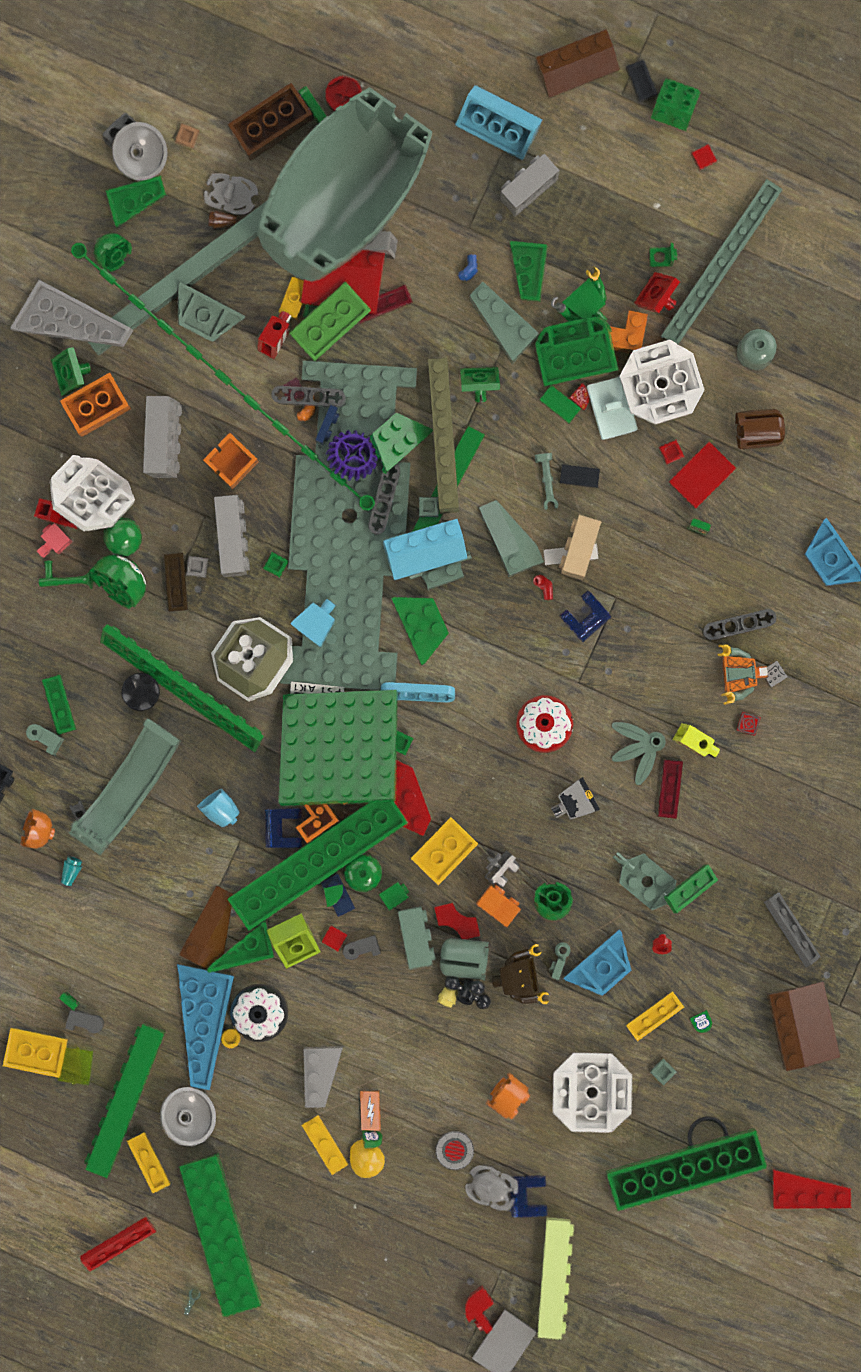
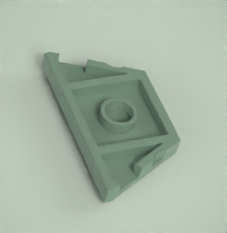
M181 282L178 283V325L213 342L245 318L244 315Z

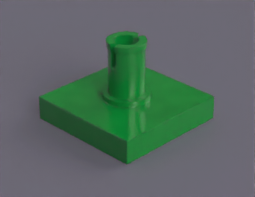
M74 347L65 349L51 359L61 396L69 395L84 384L82 375H89L91 372L89 363H78Z
M498 367L460 368L462 392L475 391V402L480 403V395L482 402L487 401L486 391L500 390Z

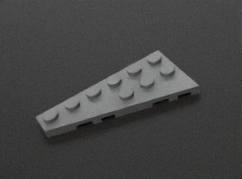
M38 280L10 328L12 331L120 347H124L133 332L130 327L41 280Z

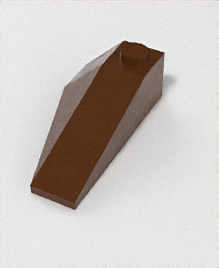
M216 886L179 954L180 956L208 968L224 955L232 905L227 899L234 894Z

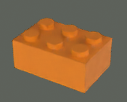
M111 373L104 375L60 400L81 437L131 409Z

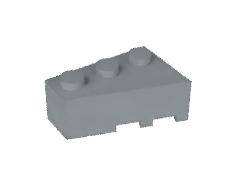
M343 1046L304 1048L305 1108L325 1107Z

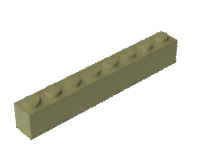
M447 358L428 359L440 514L459 512L448 361Z

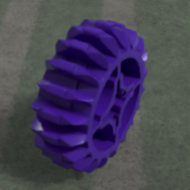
M349 430L345 434L340 432L338 437L334 436L333 442L329 443V449L326 452L329 455L327 462H332L329 467L336 468L334 474L340 472L341 479L344 476H348V481L352 477L358 481L360 477L366 478L367 474L370 475L373 471L372 469H375L377 465L375 462L378 461L376 449H373L374 446L372 443H369L370 437L364 438V432L360 435H357V430H354L353 434ZM338 449L341 451V454L344 456V460H343V461H341V459H340V457H339V455H338ZM362 450H363V451L365 452V454H366L367 462L364 460V457L361 455V451H362Z

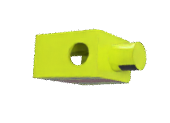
M681 723L672 739L699 756L705 757L708 755L714 759L720 751L718 747L713 745L714 739L688 724Z

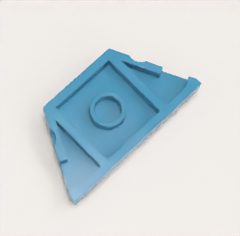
M827 518L824 519L804 555L826 586L860 582V565Z
M621 930L616 931L569 972L564 979L602 996L632 971Z

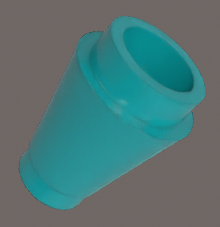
M68 856L67 860H64L62 884L72 886V883L83 867L81 865L82 860L72 856Z

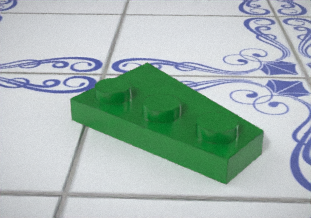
M161 176L106 190L116 229L166 196Z
M510 241L521 300L541 302L548 245Z

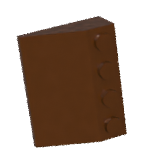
M823 981L767 993L785 1071L808 1067L840 1057Z

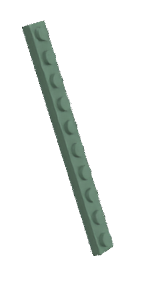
M766 179L661 335V338L672 340L677 345L680 343L783 189Z

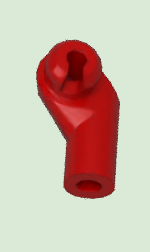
M544 575L535 576L533 583L543 590L544 600H553L552 582Z

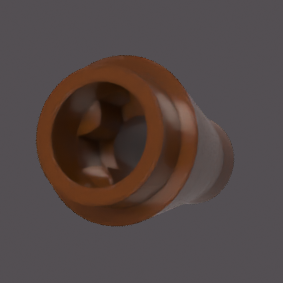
M218 210L209 212L208 226L213 227V229L233 227L236 224V216Z

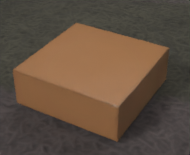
M181 124L175 143L194 149L200 131Z

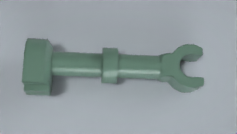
M552 453L534 455L535 463L542 462V483L545 485L546 493L544 509L548 510V502H553L556 509L558 508V502L554 499L553 476H551L549 461L553 459Z

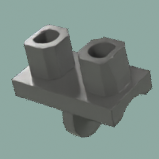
M506 850L502 856L497 854L493 859L490 856L486 858L490 863L486 867L489 872L484 877L493 885L496 884L503 887L508 879L502 874L507 869L515 873L520 866L515 861L516 858Z

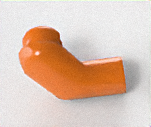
M305 406L301 411H298L297 419L299 421L309 420L316 411L315 406Z

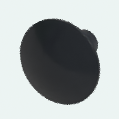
M135 673L124 681L121 694L123 701L129 708L136 711H145L157 703L160 696V688L157 681L151 675Z

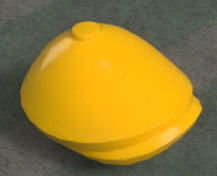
M359 1140L351 1146L350 1164L355 1174L359 1177L371 1178L383 1169L385 1159L379 1147L364 1148L363 1140Z

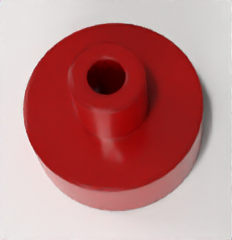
M660 934L658 938L653 940L652 950L657 954H668L672 950V941L666 938V935Z

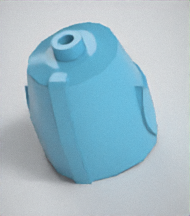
M223 789L213 792L197 806L210 821L221 827H225L230 823L233 825L240 813L232 798Z

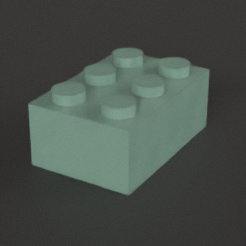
M419 906L399 910L398 914L409 969L432 965V960H435L433 947L429 948L428 941H432L430 929L425 928L424 922H428L426 909L422 910V907Z

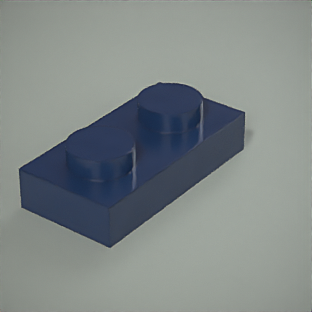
M330 405L315 439L316 443L324 445L325 441L328 442L332 435V431H330L332 424L336 425L340 416L337 413V407Z
M339 874L321 882L323 888L342 885L343 882ZM344 884L341 898L332 905L338 917L355 909Z

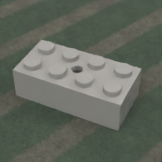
M146 396L143 473L154 478H177V473L180 470L177 458L178 454H180L178 435L181 434L179 416L182 414V407L180 402L169 396Z
M238 495L214 497L221 574L224 577L247 575V570H250L249 559L245 557V551H248V542L243 537V532H246V522L242 519L241 515L245 513L244 502L239 499Z

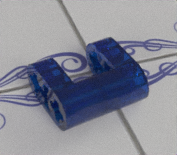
M588 590L580 596L592 610L586 618L579 623L567 609L559 615L581 642L586 641L612 618L609 612Z
M265 809V848L302 847V838H283L282 819L302 818L301 809Z
M513 1176L518 1181V1190L516 1194L513 1192L514 1188L510 1191V1200H514L513 1206H511V1217L547 1216V1205H528L527 1188L546 1186V1176Z

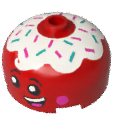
M540 695L528 700L520 708L516 718V730L520 740L530 750L538 753H552L559 750L569 741L573 732L574 722L570 709L563 701L549 695ZM543 719H547L549 721V724L547 726H543L541 724V721Z

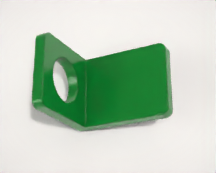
M670 243L669 247L650 248L651 267H672L674 260H677V249H674V243ZM657 252H662L665 255V260L661 263L656 262L654 259V255Z

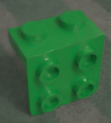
M665 79L650 119L686 131L700 91L674 80Z

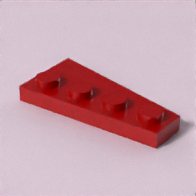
M772 1169L774 1209L851 1208V1188Z

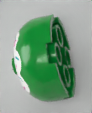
M105 556L90 570V576L98 587L102 585V588L109 594L108 597L127 609H130L132 606L135 607L146 592V581L142 572L138 569V565L122 556Z

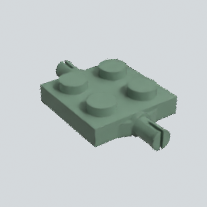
M466 552L467 559L465 560L472 559L470 552ZM465 560L409 577L411 580L421 576L428 590L464 578L461 562Z

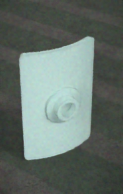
M620 377L587 386L602 440L637 431L635 417L630 413Z

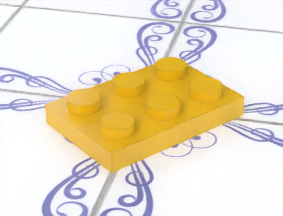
M450 817L411 859L439 885L478 843Z
M10 1028L3 1066L60 1078L68 1039Z

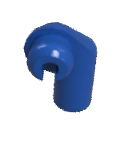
M476 255L467 256L468 266L458 273L461 281H469L476 275Z

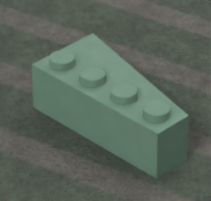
M484 282L470 294L469 300L513 365L538 338L539 333Z

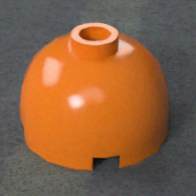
M34 809L28 813L23 826L25 837L21 836V845L36 849L46 845L49 839H53L55 829L52 828V821L47 814Z

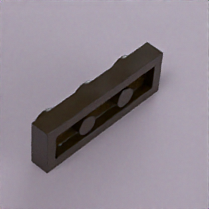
M184 553L164 554L169 612L188 611Z

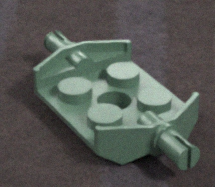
M619 852L616 853L617 856H613L622 866L619 883L651 910L668 905L664 897L675 889L677 880L672 878L644 853L631 859H626ZM645 876H649L653 880L650 887L642 885V879Z

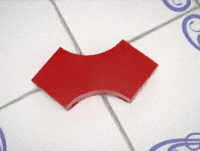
M453 903L434 907L438 926L452 927L459 933L461 939L480 936L476 917L461 915Z

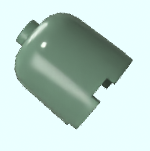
M751 330L744 335L738 344L736 352L738 360L744 367L756 371L764 369L771 363L776 354L777 345L775 338L766 330Z

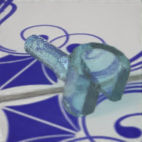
M193 1289L190 1290V1299L184 1314H189L195 1300L200 1298L201 1292H199L197 1298H193L191 1296Z

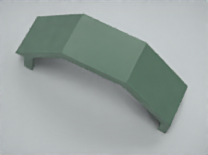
M149 718L144 722V728L128 756L100 796L78 821H74L71 826L72 829L69 834L100 856L133 817L161 777L181 743L178 738Z

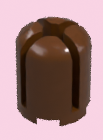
M775 408L740 411L735 414L738 449L778 447L783 443L785 438V422L779 410Z

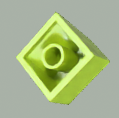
M302 913L267 930L272 945L286 969L321 952Z

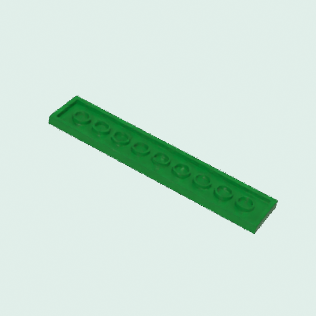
M107 624L103 628L100 643L142 673L151 675L160 686L254 753L257 751L264 737L258 728L249 726L244 718L239 715L235 716L226 705H220L212 695L203 693L195 683L186 681L180 672L168 668V665L163 660H157L149 650L140 648L132 638H126L117 627H111Z
M369 802L227 900L248 931H250L406 825L408 821L395 802Z

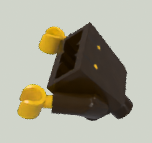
M537 944L531 946L530 950L524 949L513 953L504 962V967L500 968V975L492 977L494 988L502 987L504 995H510L511 999L521 1004H532L538 1001L547 1004L549 1002L548 1000L542 1001L541 999L543 995L549 994L545 991H539L534 957L539 956L541 952L538 954L533 952V948L539 946Z

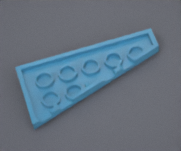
M177 964L190 1086L210 1090L234 976L218 972L208 973V970Z

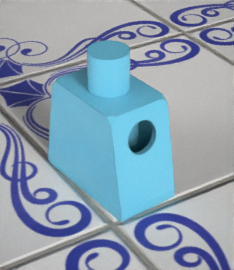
M328 599L324 601L321 607L312 603L292 621L291 625L321 647L335 622V619L329 614L336 605Z

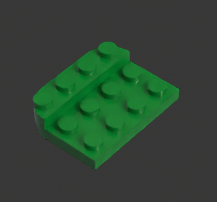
M592 316L548 326L542 330L536 341V351L544 386L618 370L610 333L612 329L606 319Z

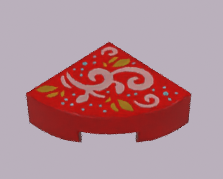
M581 384L569 399L583 411L588 405L589 394L586 387Z

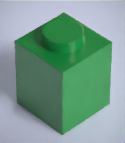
M396 882L380 893L379 896L390 911L409 898L407 895L409 890L404 883L400 885L399 882Z

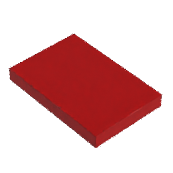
M708 442L668 483L696 509L736 467Z

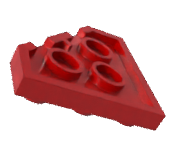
M396 760L395 804L408 821L403 827L424 836L431 821V816L414 769Z

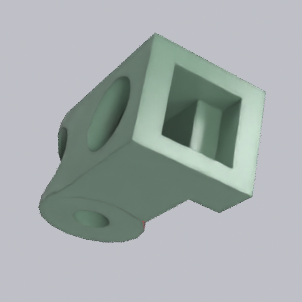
M37 724L30 725L26 730V735L30 740L39 741L48 746L46 752L54 756L64 741V738Z

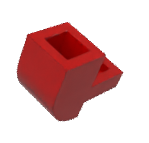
M39 498L34 517L63 527L78 528L53 509L52 501Z
M483 1285L468 1296L465 1303V1315L468 1322L475 1318L476 1321L474 1323L480 1331L484 1330L487 1334L493 1330V1326L483 1312L494 1305V1301Z

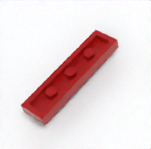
M144 1217L79 1256L80 1260L91 1272L157 1232L155 1226L147 1217Z

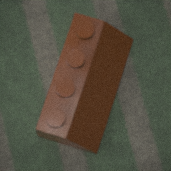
M607 29L540 55L535 60V65L549 98L619 71L614 46Z

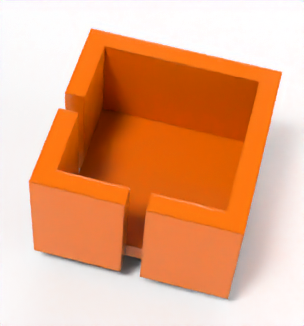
M229 433L218 444L222 451L219 453L214 448L203 461L233 489L259 461Z

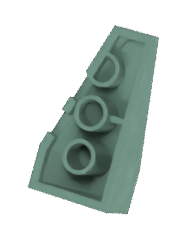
M497 500L479 507L509 577L544 563L537 544Z

